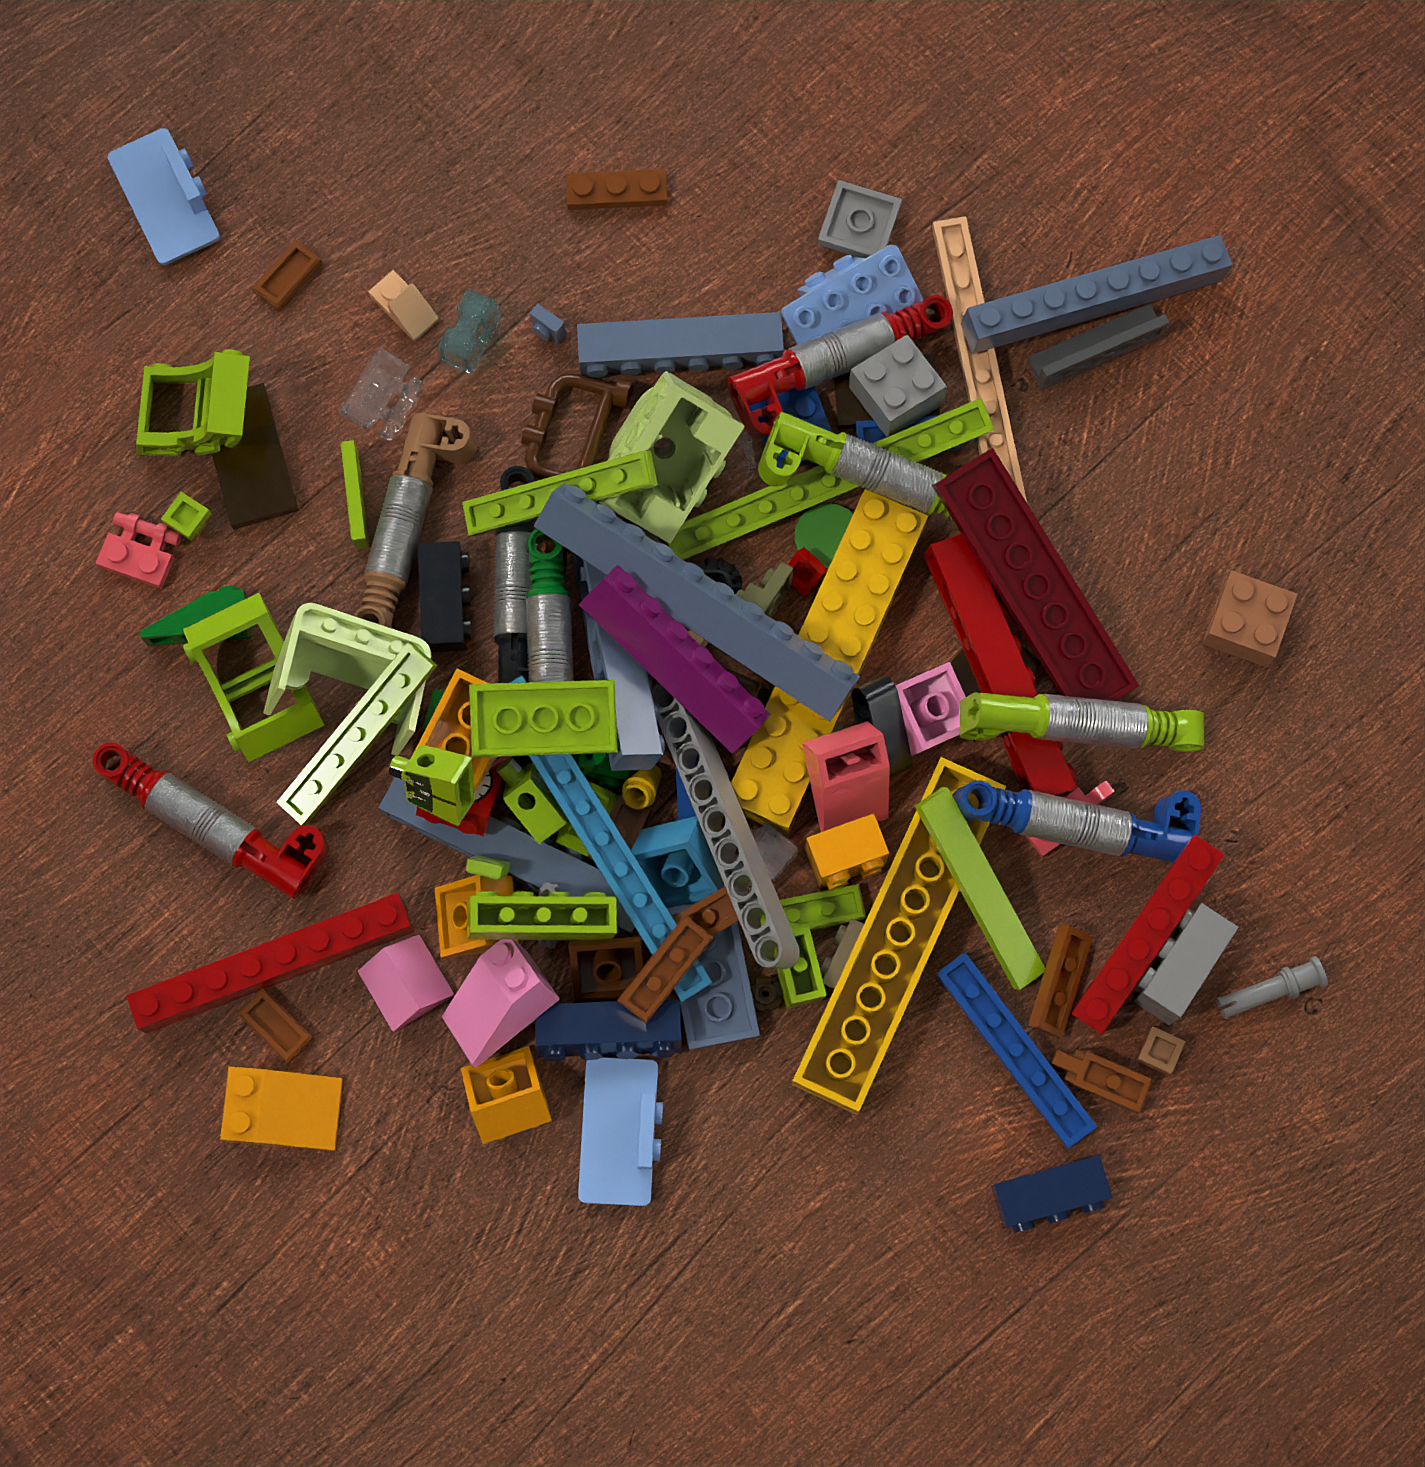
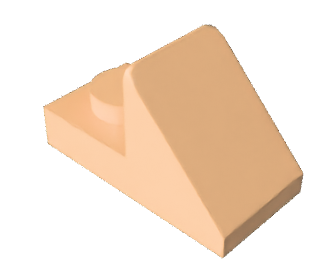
M394 270L368 291L369 296L414 342L440 321L413 283L408 285Z

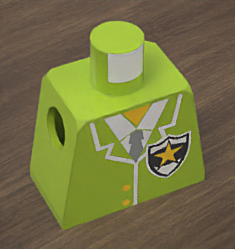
M509 757L497 767L496 772L506 782L503 794L505 803L538 844L567 824L566 815L540 773H537L533 762L521 768L513 757Z

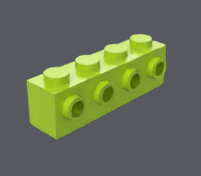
M485 891L477 892L476 896H470L467 903V939L601 940L612 939L617 933L616 897H606V893L602 892L585 893L584 897H570L568 892L548 893V896H534L532 892H514L512 896H498L497 892Z

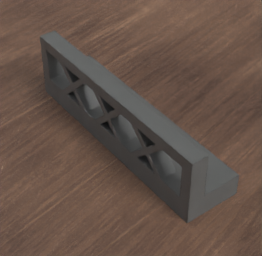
M1148 304L1028 357L1027 363L1041 390H1044L1163 338L1170 322L1165 314L1157 317L1151 304Z

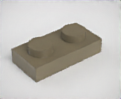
M851 918L848 927L841 924L832 943L838 946V949L833 959L826 956L820 969L825 990L833 993L864 926L863 923Z

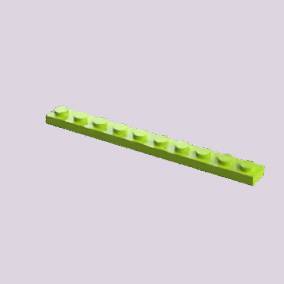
M980 398L874 442L872 445L874 444L879 448L882 447V449H886V452L897 453V455L906 457L910 461L919 462L995 429L984 402ZM819 465L791 477L782 486L766 487L685 521L668 545L674 551V555L684 560L858 486L856 484L853 485V482L850 483V481L847 482V480L826 473L824 467Z

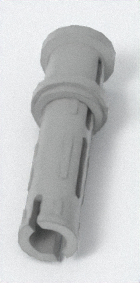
M1316 956L1310 957L1309 962L1292 969L1288 967L1281 968V971L1278 972L1279 976L1225 996L1217 997L1218 1008L1231 1003L1234 1004L1220 1011L1224 1019H1228L1243 1011L1286 995L1289 998H1297L1300 992L1318 985L1321 988L1328 986L1326 973L1321 962Z

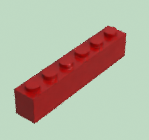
M1197 835L1191 836L1072 1009V1015L1102 1035L1225 854Z

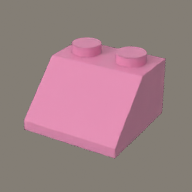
M950 662L895 685L899 695L911 756L960 735V701L966 698Z

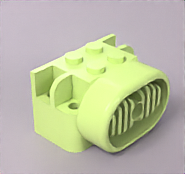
M664 372L654 387L646 391L633 407L612 442L609 459L607 460L644 450L651 451L658 486L600 501L599 503L609 507L614 512L666 542L671 543L692 508H698L704 501L707 494V489L705 488L712 477L716 479L723 471L726 464L724 458L744 429V424L732 418L730 412L715 403L711 397L671 373ZM661 438L670 439L667 447L663 449L654 447L657 440Z

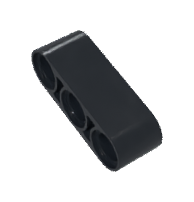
M882 675L853 688L851 700L856 723L860 724L868 721L884 735L890 765L889 778L912 767V756L899 695L894 682L890 677Z

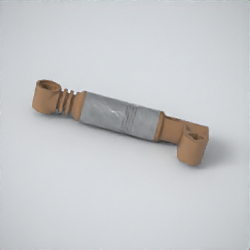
M415 413L412 415L398 470L394 471L391 475L383 503L384 507H382L374 541L372 542L373 545H371L368 564H366L367 567L364 571L367 589L364 590V598L361 601L362 606L353 616L373 623L379 622V625L393 629L392 620L394 616L392 613L396 609L397 597L401 591L406 589V584H408L407 581H409L408 578L415 558L414 555H416L415 552L432 495L433 482L431 476L435 461L465 463L470 461L477 451L476 439L464 421L425 413ZM443 432H446L449 439L447 437H443Z

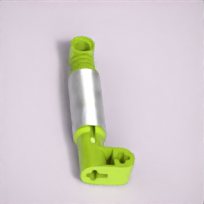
M779 412L758 466L761 479L768 485L782 486L787 483L799 467L801 459L804 458L823 466L826 473L834 475V477L837 476V478L840 477V479L847 480V482H853V485L865 487L866 490H873L874 493L885 496V498L888 497V499L891 498L895 502L904 503V506H910L928 515L933 513L941 514L943 511V516L949 517L950 514L932 485L945 478L946 474L935 471V469L932 470V468L929 469V467L916 463V461H910V459L897 455V453L886 452V449L879 448L874 444L872 445L868 441H862V439L853 437L849 433L841 432L835 434L785 412ZM782 450H785L788 454L781 462L780 468H778L776 459Z
M974 692L960 701V737L968 740H987L995 738L1006 731L1030 733L1033 738L1124 748H1143L1146 745L1168 746L1170 750L1178 752H1194L1205 748L1204 713L1196 710L1154 711L1150 710L1147 705L1050 694H1038L1034 698Z

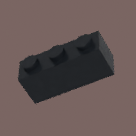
M460 541L419 543L421 639L428 644L431 653L467 650V639L473 638L471 618L466 619L465 606H471L470 585H464V573L470 572L469 553L463 552Z

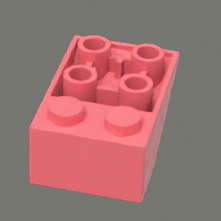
M866 721L802 742L821 832L873 813L877 822L889 819L890 765L882 732Z

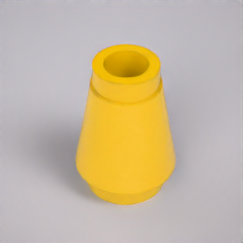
M655 765L652 770H639L627 779L622 786L624 802L633 809H643L652 805L662 777L661 770Z

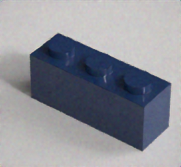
M1100 1155L991 1186L1003 1229L1012 1227L1014 1233L1035 1228L1033 1220L1047 1217L1049 1224L1070 1218L1069 1210L1082 1207L1084 1214L1105 1208L1103 1201L1113 1198Z

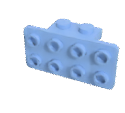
M161 128L108 154V160L159 264L168 265L219 240L220 234L202 199L203 196L207 195V192L199 176L191 177L188 169L194 166L185 148L178 151L167 129Z
M888 245L866 259L856 256L852 257V255L844 256L834 262L835 268L826 273L818 272L809 276L805 280L806 285L798 289L801 297L784 306L781 310V315L794 341L798 345L877 313H895L897 310H902L905 307H910V305L922 301L923 298L899 248L896 245Z
M603 1057L597 1060H587L578 1197L581 1202L646 1206L650 1203L653 1161H660L661 1139H654L655 1124H662L663 1102H656L658 1065L654 1060Z

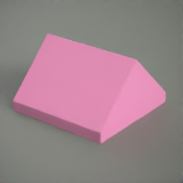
M419 934L384 947L358 970L359 975L393 1032H396L455 996Z

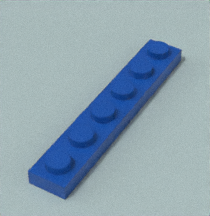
M965 952L936 973L937 978L1066 1149L1097 1127Z

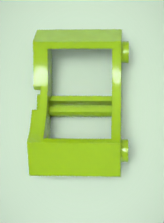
M227 349L223 350L222 353L215 352L211 359L197 365L172 367L167 364L157 363L153 364L152 367L144 366L136 441L137 454L181 456V452L184 450L195 449V454L205 455L220 452L222 444L230 448L238 444L243 432L250 356H245L237 350ZM154 383H197L193 430L168 433L149 432Z
M260 593L183 629L188 643L183 645L186 655L192 664L198 661L232 732L226 734L235 753L242 750L248 762L325 726L305 685L300 689L291 690L297 704L242 730L230 702L271 683L274 668L284 644V640L278 631L279 629ZM258 624L275 658L221 684L203 650Z

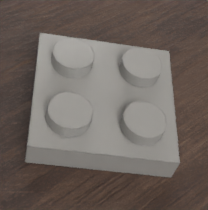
M838 180L818 238V245L866 259L888 246L902 205V199Z

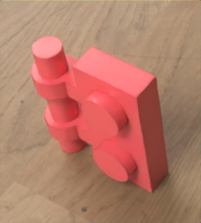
M117 511L113 518V524L124 528L122 536L120 537L108 532L95 564L107 571L162 589L175 559L172 554L164 552L166 543L178 546L182 535L171 530L166 524L159 522L155 525L142 520L140 515L134 513L127 515ZM138 533L152 537L150 547L135 542Z

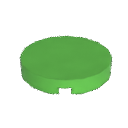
M820 504L809 508L800 517L795 528V546L797 551L805 547L828 569L853 513L837 504Z

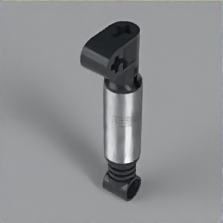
M522 466L509 467L501 475V491L509 489L510 485L517 481L525 484L534 482L532 473ZM535 520L507 526L496 531V547L494 548L495 621L493 622L494 642L498 645V684L510 683L520 676H523L526 683L530 682L528 681L529 654L527 653L528 633L526 629L528 626L525 604L527 603L526 594L530 591V586L532 585L530 583L532 575L529 572L531 566L529 565L528 539L532 531L535 530L533 523Z

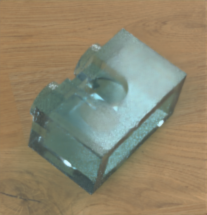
M467 288L457 307L459 318L455 328L447 327L437 347L442 362L473 374L501 318L498 301ZM482 325L483 330L479 339H476L475 335L479 327Z

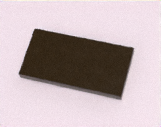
M264 383L247 387L241 440L231 448L222 444L220 452L212 453L227 514L233 530L299 511Z

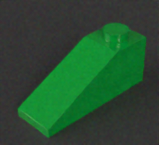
M220 587L219 591L208 592L140 631V638L147 646L186 644L188 641L183 631L184 628L249 597L244 589L240 590L239 587ZM251 627L223 641L251 639Z

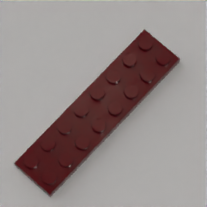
M994 448L989 449L932 485L1061 696L1117 701L1139 687L1133 674Z

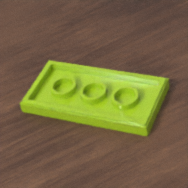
M615 680L469 684L472 758L617 753Z

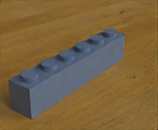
M781 312L577 324L581 375L587 374L593 378H600L606 376L607 373L617 372L633 376L640 374L641 371L651 370L663 374L666 371L672 373L675 369L689 368V370L694 372L708 370L709 367L723 366V368L728 370H735L743 367V365L757 364L759 366L782 357L784 352Z

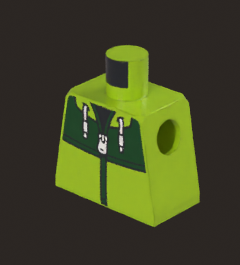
M421 745L418 746L410 760L396 755L391 761L389 775L404 781L406 799L409 803L459 826L475 801L472 757Z

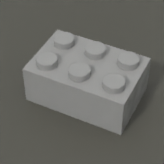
M1203 903L1194 910L1188 908L1173 930L1176 934L1174 939L1169 937L1153 959L1157 963L1154 969L1150 967L1147 972H1144L1133 988L1138 993L1133 1002L1167 1025L1177 1021L1196 995L1237 931L1238 926Z

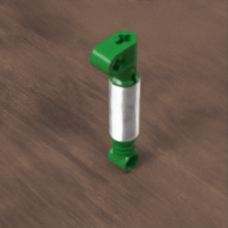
M536 528L528 539L529 565L531 566L529 572L532 575L530 577L532 585L530 586V591L526 594L527 603L525 604L528 626L526 628L528 633L527 653L529 654L528 681H573L570 593L565 589V576L562 575L565 572L563 567L564 546ZM550 541L556 547L551 553L543 554L537 550L538 545L541 542ZM594 753L591 760L586 759L585 754H579V764L577 765L582 773L598 772L606 764L608 753Z

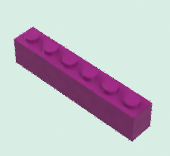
M618 565L579 603L611 637L732 754L769 717L770 713L764 708L762 702L747 692L732 673L727 672L706 648L701 647L687 633L682 624L670 617L662 609L660 603L655 598L650 597L636 583L635 579Z

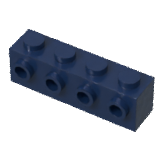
M680 999L664 1000L647 1023L643 1022L618 1001L553 1004L535 1019L537 1057H544L547 1061H562L566 1057L580 1056L584 1060H597L602 1055H616L618 1058L631 1059L637 1057L638 1054H653L655 1057L665 1058L673 1056L674 1053H681Z

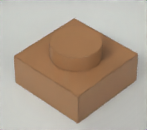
M1152 1026L1136 1060L1167 1075H1171L1186 1041Z

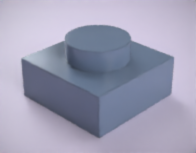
M537 303L529 313L533 332L545 341L551 339L559 345L566 336L565 323Z

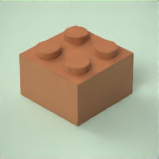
M1231 570L1223 582L1202 644L1268 668L1276 658L1298 594Z

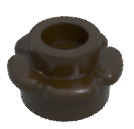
M760 977L756 980L755 984L750 985L754 1008L757 1011H773L779 1007L783 990L777 981L773 982L770 977ZM764 991H767L769 993V996L767 998H764L762 996V993Z

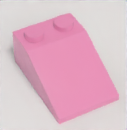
M499 940L479 957L445 1010L442 1018L471 1064L476 1068L560 999L530 954L516 940Z

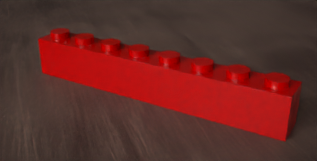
M960 534L931 544L923 556L981 693L1029 698L1037 696L1034 688L1036 685L1034 674L1029 667L1025 666L1021 657V643L1016 635H1012L1007 624L1009 622L1007 610L1002 603L999 604L994 593L995 587L963 535ZM1006 731L999 735L1022 790H1032L1064 797L1077 788L1075 784L1077 781L1076 773L1072 765L1066 763L1062 754V741L1042 740L1033 738L1030 733Z
M397 892L126 995L137 1029L147 1034L253 994L262 988L266 989L415 931L404 900Z

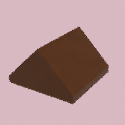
M641 936L569 942L575 1003L617 1000L644 966Z

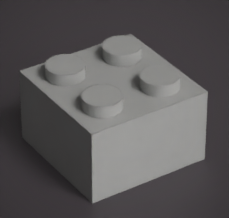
M905 335L850 370L849 388L886 437L904 430L944 405L947 385L908 335Z

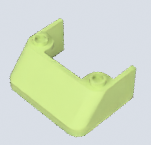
M316 603L303 604L293 617L276 662L263 714L271 715L285 688L297 690L304 687L309 680L311 671L369 690L407 642L415 644L429 658H431L430 648L424 640L416 636ZM425 682L392 721V723L398 724L391 753L393 755L400 754L415 732Z

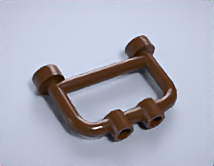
M571 373L560 375L551 381L545 395L537 394L535 396L532 406V413L538 415L535 426L527 424L522 434L521 443L527 445L525 463L532 475L542 480L565 473L542 466L538 459L547 439V430L551 418L554 417L557 410L559 395L564 388L574 387L601 395L577 469L593 464L612 405L625 409L628 408L633 394V382L619 379L615 385Z

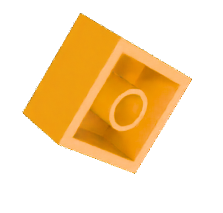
M874 813L806 838L805 852L819 889L828 886L829 891L844 887L849 884L848 879L860 874L862 879L875 876L882 872L881 867L886 865L889 856L888 848Z

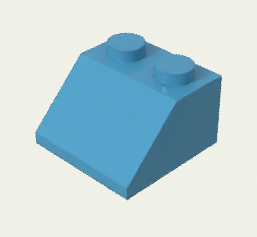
M697 816L640 830L631 852L666 908L700 901L723 887L722 877Z

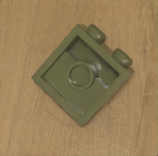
M781 561L776 570L770 568L760 584L763 587L762 589L750 583L745 592L740 589L736 595L746 602L757 604L762 608L765 615L772 618L792 588L793 568Z

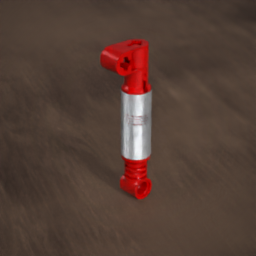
M929 296L925 300L910 305V307H905L902 310H897L895 313H877L831 331V333L810 339V341L785 350L782 357L729 377L727 379L728 390L741 423L745 426V431L755 439L769 437L779 412H783L777 395L792 389L801 391L831 380L833 377L843 375L905 335H908L913 341L936 333L947 326L952 320V305L943 296ZM927 308L935 311L937 315L936 323L928 319L926 315ZM763 400L765 401L766 407L753 412L750 411L749 406ZM759 416H761V417L767 416L768 419H769V422H768V423H765V422L760 423V422L758 421V417H759Z
M105 743L95 750L93 755L95 770L108 782L121 787L123 791L129 792L131 796H136V799L140 801V805L145 811L163 820V822H166V824L199 843L200 846L203 845V848H206L212 854L221 858V860L227 861V863H230L235 868L244 867L292 899H296L303 892L327 856L328 843L326 838L313 826L303 825L296 828L280 849L264 839L261 831L244 819L228 811L221 804H217V802L204 795V793L195 790V788H192V786H189L180 778L175 777L172 773L166 770H153L152 766L146 765L144 761L139 760L138 757L125 750L121 745ZM114 756H121L120 766L113 771H108L106 769L108 760ZM304 841H312L316 847L312 851L310 849L305 850L301 845ZM294 850L301 855L304 854L310 860L308 866L290 856L292 851Z

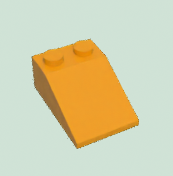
M457 668L416 749L418 746L427 745L472 757L469 684L489 683ZM497 757L472 758L474 793Z
M228 1067L220 1140L228 1143L336 1151L343 1078L266 1069Z

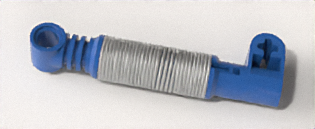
M981 780L970 782L958 788L952 794L966 821H989L990 823L1011 827L1013 832L1019 833V835L1116 856H1126L1131 853L1172 863L1176 860L1191 836L1194 834L1198 836L1201 816V804L1198 798L1193 793L1184 790L1160 798L1155 805L1152 822L1137 819L1133 813L1038 791L1023 789L1020 792L1012 793L1009 790L995 789V787H991L988 783ZM969 793L977 797L979 802L977 809L969 804ZM1173 820L1172 824L1182 826V829L1169 826V821Z

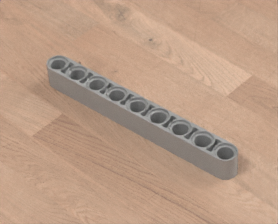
M658 682L651 690L652 701L658 707V723L757 963L763 967L791 968L799 959V946L712 736L675 698L671 704L672 695ZM687 724V730L683 735L684 726ZM699 755L700 760L698 765L696 766V758ZM712 786L713 791L711 796L709 797V789ZM725 817L726 823L724 828L722 829L721 823L723 818ZM737 848H738V850H739V856H738L737 860L735 861L734 855H735V851H736ZM750 880H751V881H752V889H751L750 893H748L747 887H748V883H749ZM763 913H765L766 919L764 925L762 926L761 916ZM778 945L779 955L775 959L774 949Z

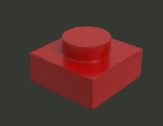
M805 547L798 550L788 563L793 568L792 585L805 597L813 593L828 571Z

